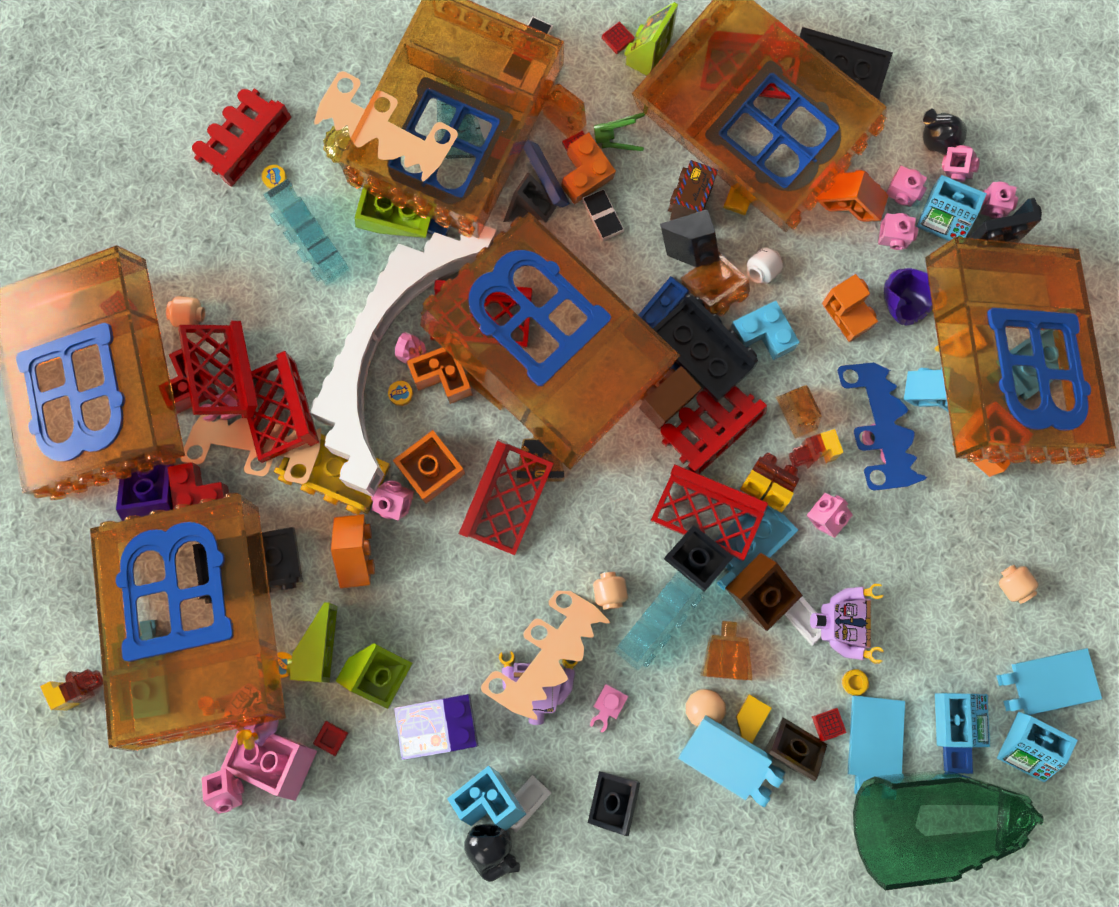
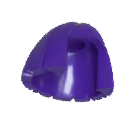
M912 268L898 269L891 272L885 281L884 299L890 314L899 324L905 326L912 325L914 321L917 323L918 320H922L927 316V313L933 310L937 304L936 300H939L941 295L940 289L942 287L940 280L932 274Z

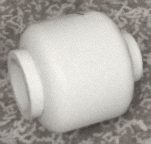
M761 248L747 262L748 276L754 282L767 284L772 281L783 268L780 254L770 248Z

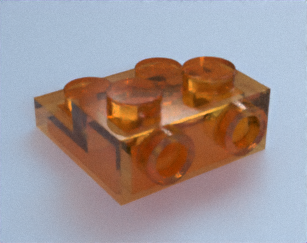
M719 252L720 261L707 266L695 267L681 277V282L694 296L699 297L703 301L705 308L710 313L723 316L728 312L730 305L736 301L741 303L747 299L750 292L749 280Z

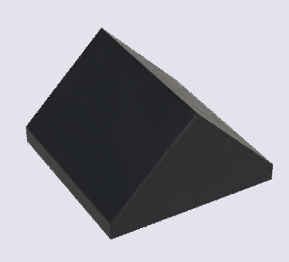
M693 525L665 556L664 560L705 592L734 556Z
M599 771L587 823L629 836L640 782Z

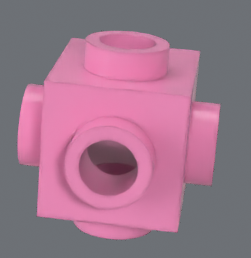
M969 146L948 147L947 156L945 155L943 158L942 170L951 179L965 182V179H973L974 172H978L980 159L977 158L976 153ZM965 163V167H958L960 164Z
M900 166L886 193L889 195L888 197L895 199L898 204L911 207L916 199L920 201L925 194L927 187L923 185L927 177L921 175L917 170Z
M992 182L986 190L982 191L987 194L980 214L995 219L1006 217L1017 206L1018 197L1015 196L1017 187L1010 186L1006 182Z
M887 213L880 224L878 245L890 246L894 250L907 249L912 241H915L917 238L918 227H915L916 218L908 217L904 213Z
M386 481L378 486L374 496H371L373 501L371 510L379 513L383 518H393L399 521L409 513L414 491L402 487L399 482Z
M824 493L807 514V517L818 530L835 538L853 514L847 507L848 503L838 495L833 497Z
M226 768L202 777L203 801L218 814L229 812L233 808L243 805V783Z

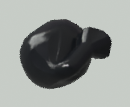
M933 108L925 112L923 116L925 124L923 141L928 150L947 155L948 147L964 144L967 127L959 117L950 113L937 114Z
M480 824L474 826L468 832L464 841V850L467 858L484 880L493 882L507 873L520 871V863L516 861L515 856L510 854L512 843L508 830L505 831L497 825Z

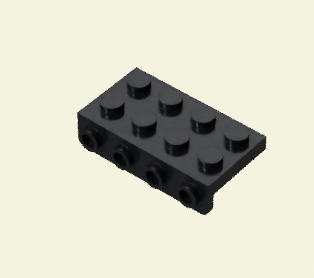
M802 27L799 39H803L804 51L796 86H804L806 84L813 86V89L817 92L826 93L830 91L836 93V96L842 99H849L851 97L858 99V102L863 105H876L881 96V89L893 52ZM792 59L789 69L795 66L796 59Z
M1027 199L1012 216L984 221L953 255L955 264L964 263V266H971L978 263L981 259L987 258V261L991 262L1002 258V255H1006L1042 220V210L1037 204L1036 199Z
M690 293L685 296L681 304L652 328L648 334L716 402H719L743 380L758 363L755 351L743 345L739 341L738 335L733 330H728L722 324L718 315L710 313L705 308L703 301Z
M295 527L217 540L219 551L225 556V563L221 567L224 596L230 595L231 599L246 597V592L255 591L256 595L271 593L272 587L281 586V590L297 588L296 583L303 582ZM201 543L193 544L198 586L207 584L209 581L207 554L205 547ZM210 595L197 597V600L205 599V604L212 603Z

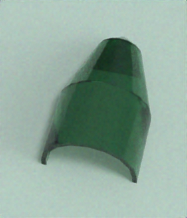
M936 770L874 776L864 781L855 798L853 827L859 856L868 874L886 891L955 882L962 878V874L972 869L975 871L982 869V864L992 859L998 861L1024 848L1030 841L1028 835L1037 824H1043L1044 817L1033 806L1029 796L1022 792L958 773Z

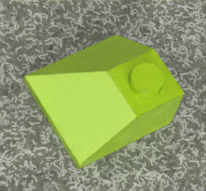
M373 643L347 659L335 682L349 691L388 709L413 663Z

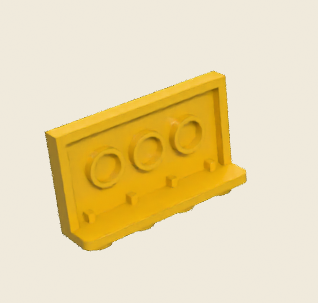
M321 434L320 450L309 480L304 484L297 483L301 485L300 490L313 496L315 492L324 495L323 500L333 505H337L338 502L347 505L346 510L356 515H360L361 512L368 515L373 504L371 496L346 486L339 479L341 468L348 460L332 454L325 446L326 436ZM284 457L279 468L275 467L274 473L279 476L277 480L291 486L293 482L284 479L290 458ZM376 458L382 472L384 473V476L379 484L380 486L383 483L385 476L391 465L390 463H387L381 459ZM303 464L293 466L291 476L302 478L306 474V467Z

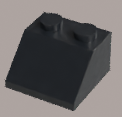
M707 209L660 224L667 256L696 268L720 261L716 233Z

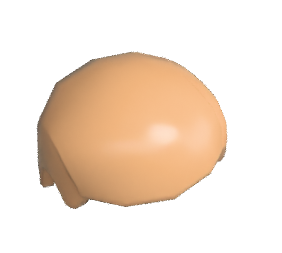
M699 689L688 698L686 702V715L691 723L697 727L705 715L721 724L726 715V704L717 692L709 689Z

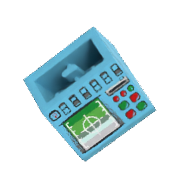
M941 175L932 187L916 227L961 246L979 214L987 193Z
M935 693L937 746L990 747L987 694Z
M1018 712L997 759L1042 782H1046L1068 763L1078 740L1032 716Z

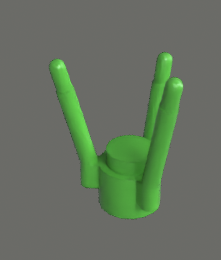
M645 113L594 125L596 143H602V149L617 148L643 151V147L613 143L610 140L614 139L613 129L634 124L636 119L644 117Z

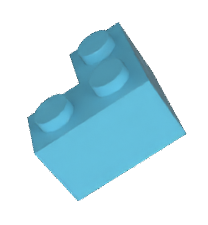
M777 301L733 321L729 329L738 335L739 341L746 347L762 340L773 360L794 351L800 343Z
M941 367L940 370L919 368L918 371H908L904 400L918 407L939 406L949 413H973L977 384L969 380L967 376L958 373L953 367Z
M487 766L447 798L459 819L470 826L474 825L488 813L495 825L506 831L526 815V812L500 773L490 766Z

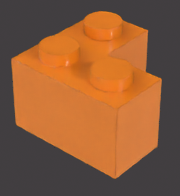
M589 132L569 145L567 155L577 169L563 177L561 187L575 205L583 197L590 195L613 180L616 170Z
M856 170L855 172L848 173L836 172L835 174H825L816 201L828 211L849 210L858 220L863 222L881 221L889 195L866 171Z
M857 274L832 288L822 302V305L848 342L867 332L878 322L873 308L867 306L864 302L870 295L868 285Z
M453 343L407 361L418 391L441 382L450 404L473 395Z
M364 514L334 517L331 553L340 588L370 585L371 575L375 574L374 559L369 560L371 545L368 539H372L371 524H366Z

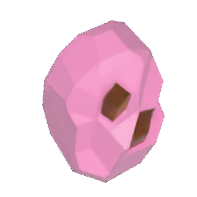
M406 332L400 335L395 347V356L399 361L407 364L408 360L426 354L424 343L416 336Z

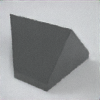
M527 173L512 196L503 222L542 220L546 223L557 206L553 205L546 190L530 173Z

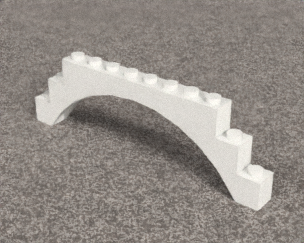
M470 221L467 229L465 228L462 231L460 241L434 232L431 240L426 242L424 252L398 244L395 251H392L389 255L385 270L379 274L374 291L368 295L367 304L363 312L357 316L356 325L352 333L346 337L345 346L341 354L335 358L334 367L330 375L324 379L322 390L311 405L310 413L318 422L333 427L326 436L325 446L332 454L348 460L342 466L339 478L346 486L373 497L384 476L370 447L364 422L365 384L368 368L379 341L396 316L411 300L433 285L435 280H442L460 270L491 262L501 242L496 229Z

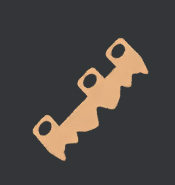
M339 72L319 104L314 125L319 124L323 119L333 118L336 131L348 126L349 136L358 148L372 139L378 138L379 159L393 160L404 155V165L406 168L420 164L423 171L421 179L422 182L425 181L443 162L458 136L457 131L442 122H438L433 126L424 141L388 122L398 104L397 99L383 91L375 92L365 109L350 102L360 87V80L347 72ZM342 78H349L353 82V89L348 93H342L337 88V84ZM381 97L387 98L391 104L390 109L383 113L378 112L374 107L375 101ZM439 129H446L451 135L449 142L446 144H439L434 138L436 131Z
M201 415L193 425L180 456L181 461L186 463L193 462L198 465L204 462L211 444L249 450L250 453L244 466V472L257 476H265L269 472L273 459L266 461L265 468L260 471L251 469V461L257 457L247 418H240L228 425V420H223L222 418L215 422L205 421L203 417L209 415ZM275 424L270 436L278 438L284 426ZM321 428L316 430L319 443L311 447L306 443L280 455L290 458L284 474L286 481L304 484L309 480L320 450ZM293 431L289 436L286 435L284 441L291 442L297 439L296 431ZM267 439L263 447L264 453L272 450L275 444L274 441ZM194 445L201 446L203 453L199 458H188L187 451L190 447ZM303 464L307 469L306 474L302 478L292 477L291 469L293 466Z
M556 591L549 600L550 607L567 617L558 629L541 619H534L524 631V638L542 650L518 681L514 682L501 672L494 671L482 684L481 690L483 693L514 713L538 720L537 715L533 712L532 701L547 699L542 687L557 686L568 680L567 675L559 664V660L582 661L584 646L581 636L593 638L592 623H610L596 606L571 591ZM560 594H567L572 598V604L567 608H561L556 604V598ZM537 625L544 626L547 629V636L542 640L534 639L531 636L533 627ZM495 678L502 679L506 684L505 690L499 694L492 693L489 690L491 680Z

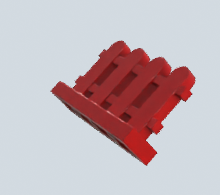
M255 88L252 91L248 89L240 90L237 97L241 104L237 109L233 106H227L223 109L222 115L226 119L223 125L220 126L217 123H213L208 126L207 133L211 137L207 143L196 141L192 145V151L196 154L194 159L199 163L204 160L213 167L211 169L212 172L216 175L219 174L223 181L231 187L292 118L284 104L278 100L275 102L272 99L268 103L259 97L260 92ZM248 108L258 114L254 120L244 114ZM233 125L243 131L239 138L229 132ZM218 143L228 149L224 155L213 149Z
M735 386L724 396L735 407L729 413L708 393L701 391L696 397L697 404L700 407L695 411L688 407L680 409L679 419L682 423L677 428L670 423H666L661 427V435L664 438L662 444L665 447L670 444L681 455L679 460L683 464L689 463L688 470L700 475L766 414L767 405L761 399L754 403L755 397L751 393L746 396ZM704 412L717 423L712 429L700 418ZM741 413L742 416L739 419H736L735 417ZM687 428L699 439L694 445L682 434ZM722 429H724L725 431L720 436H718L717 434ZM704 445L707 446L702 452L699 451Z

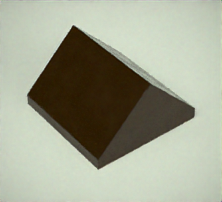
M782 717L764 751L806 779L816 781L828 744Z

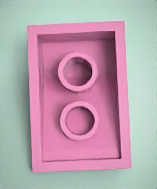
M277 733L270 735L262 747L255 743L253 749L247 750L244 744L238 745L235 735L221 769L226 768L234 776L275 796L296 801L317 751Z

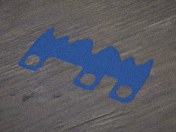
M874 362L840 366L837 371L842 387L846 389L866 387L876 424L856 427L854 429L857 447L862 451L882 449L886 464L867 466L864 469L869 489L876 491L908 487L927 478L925 475L917 474V472L911 469L917 457L906 453V450L913 443L915 432L894 423L898 418L906 414L908 409L900 399L889 394L897 388L895 384L886 379L891 370ZM848 369L854 370L858 374V381L853 384L846 382L843 378V373ZM870 431L873 433L875 442L872 445H864L859 438L861 432ZM874 470L883 472L886 477L885 483L882 485L874 484L870 480L871 472Z

